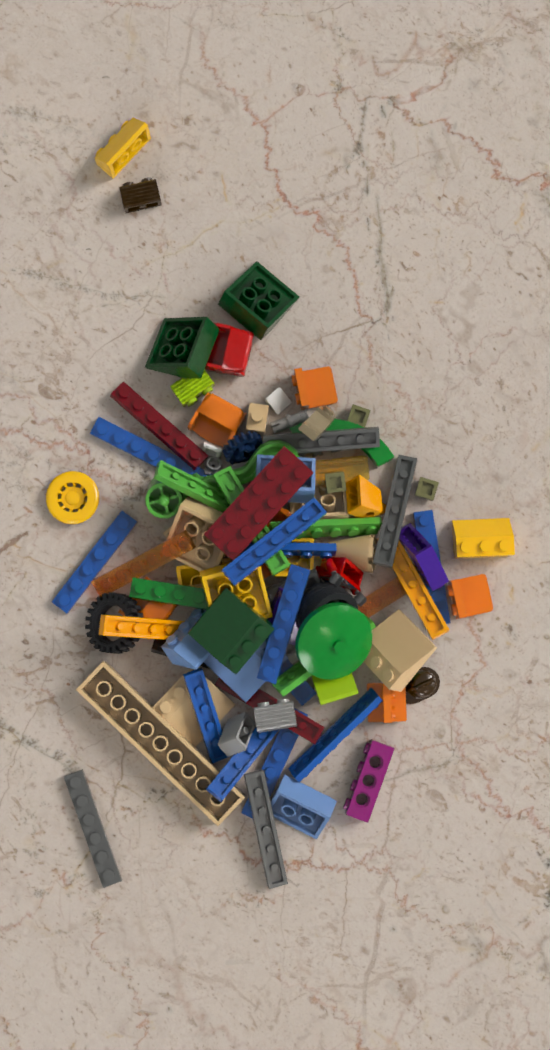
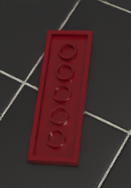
M284 446L204 535L233 561L314 472Z

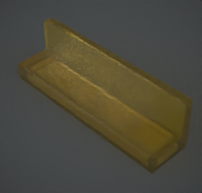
M361 455L316 460L315 485L325 484V473L344 471L345 482L358 475L369 480L368 457Z

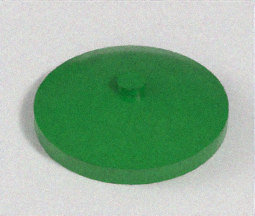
M338 602L323 605L311 612L302 622L295 641L297 657L303 667L310 674L318 678L331 680L345 677L359 668L367 658L372 645V629L365 615L352 605Z

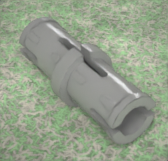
M306 409L292 415L287 414L282 419L270 422V425L275 434L305 422L309 416Z

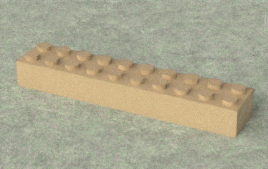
M103 661L76 689L217 826L245 798V794L236 785L222 802L210 794L206 788L220 770L152 708L153 706L106 661Z

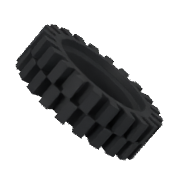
M109 592V594H102V597L98 596L96 598L97 602L93 601L91 603L94 609L88 608L87 612L91 616H86L85 621H90V624L85 625V629H90L86 633L87 637H92L89 642L95 644L93 647L100 649V652L122 654L123 652L130 651L129 648H133L135 646L134 642H138L140 638L120 637L115 641H111L106 636L99 635L101 614L105 615L111 607L116 605L123 610L125 616L143 618V613H137L141 610V607L136 605L138 602L135 599L130 598L126 594Z

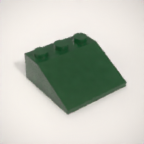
M256 261L224 291L218 305L247 330L254 333L259 340H262L300 297Z
M207 316L164 318L145 368L186 379L201 378L220 329Z
M225 587L190 629L188 634L234 674H237L272 633L274 627L270 621Z

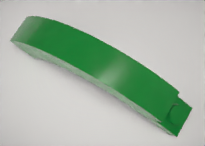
M335 419L327 430L364 427L349 421ZM302 423L290 428L289 432H301L298 428L301 426ZM381 439L380 447L360 448L371 459L376 469L395 457Z

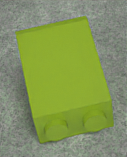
M352 673L345 677L331 680L321 679L314 675L311 676L320 705L359 694Z

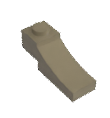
M319 406L298 429L315 441L320 438L323 432L336 419L333 415L334 411L327 406Z

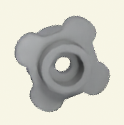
M217 457L207 458L203 462L206 475L215 474L223 470L221 469L222 460Z

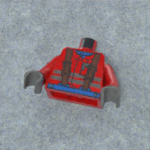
M346 557L322 559L320 566L315 567L322 580L330 582L336 587L341 586L344 589H350L352 594L356 595L354 599L360 607L367 601L360 589L364 572Z

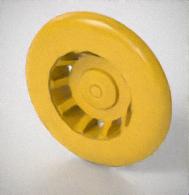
M68 471L58 475L51 481L46 492V504L49 512L58 521L66 524H79L88 520L95 513L99 504V491L95 482L88 475L77 471Z

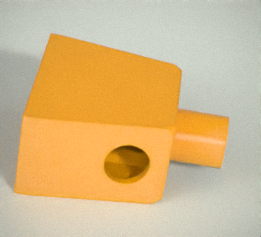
M361 475L346 482L348 514L366 518L385 513L386 504L382 503L379 488Z

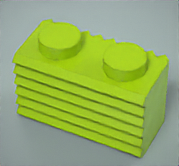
M204 369L201 378H181L170 385V388L183 407L186 405L190 407L198 401L197 398L202 394L206 396L207 393H211L215 385Z

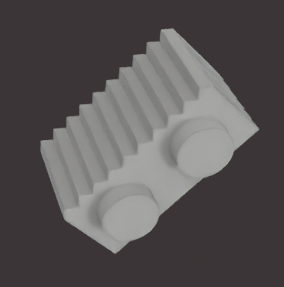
M289 699L277 700V704L269 705V702L258 703V707L254 708L258 733L297 727L293 701L289 702Z
M247 712L227 719L226 727H224L218 746L228 757L246 751L256 725Z

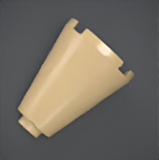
M375 534L328 542L336 543L337 546L336 555L332 557H346L361 571L374 573L373 570H375L376 565L373 564L376 550L373 544H377Z

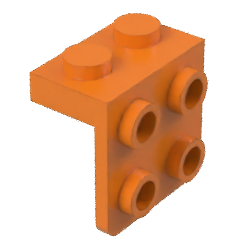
M327 366L302 371V368L294 369V375H291L293 387L296 386L297 388L295 399L296 404L300 405L301 410L337 403L338 398L331 367Z
M480 574L448 582L446 586L447 593L452 598L451 611L453 616H456V619L493 610L486 575Z

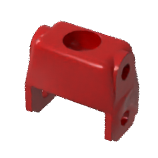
M214 323L220 330L205 370L244 377L254 333L233 326Z

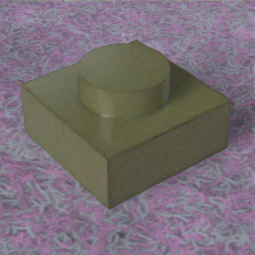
M353 404L347 421L365 428L371 410Z
M344 471L324 474L327 493L346 491Z
M420 477L414 496L433 501L439 482Z

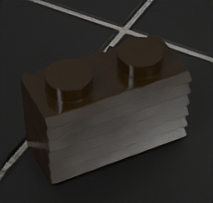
M144 178L140 183L126 182L122 187H119L125 213L162 205L156 179Z

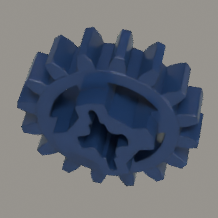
M250 431L246 434L241 432L240 435H234L233 440L227 441L228 444L223 446L224 450L222 452L226 461L230 462L231 465L245 462L263 444V440L260 434H257L255 431L252 434Z

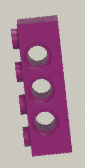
M372 739L370 743L366 742L363 753L366 754L363 761L360 760L356 772H359L357 780L353 779L350 786L352 791L351 797L346 798L343 809H346V815L367 823L369 822L395 748ZM373 756L379 757L380 760L379 764L375 767L369 764V760ZM371 775L373 782L370 785L363 784L364 776ZM363 793L366 795V801L361 804L357 803V795Z

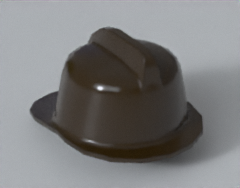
M421 667L406 685V704L418 703L433 696L438 691L440 679L435 670L429 667Z

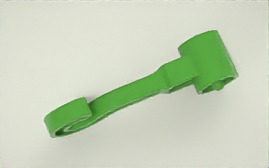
M281 440L268 441L255 450L244 466L232 470L240 483L245 484L255 478L257 454L275 456L285 446L296 457H300L297 450L289 443ZM198 473L190 474L220 489L213 475L203 477ZM152 479L147 489L145 501L149 512L155 517L170 518L177 514L180 504L188 495Z

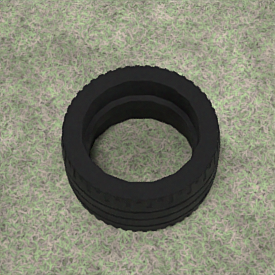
M324 581L313 585L304 592L296 620L298 625L301 626L302 622L311 612L332 600L339 599V603H346L357 609L358 604L343 587H336L334 584Z

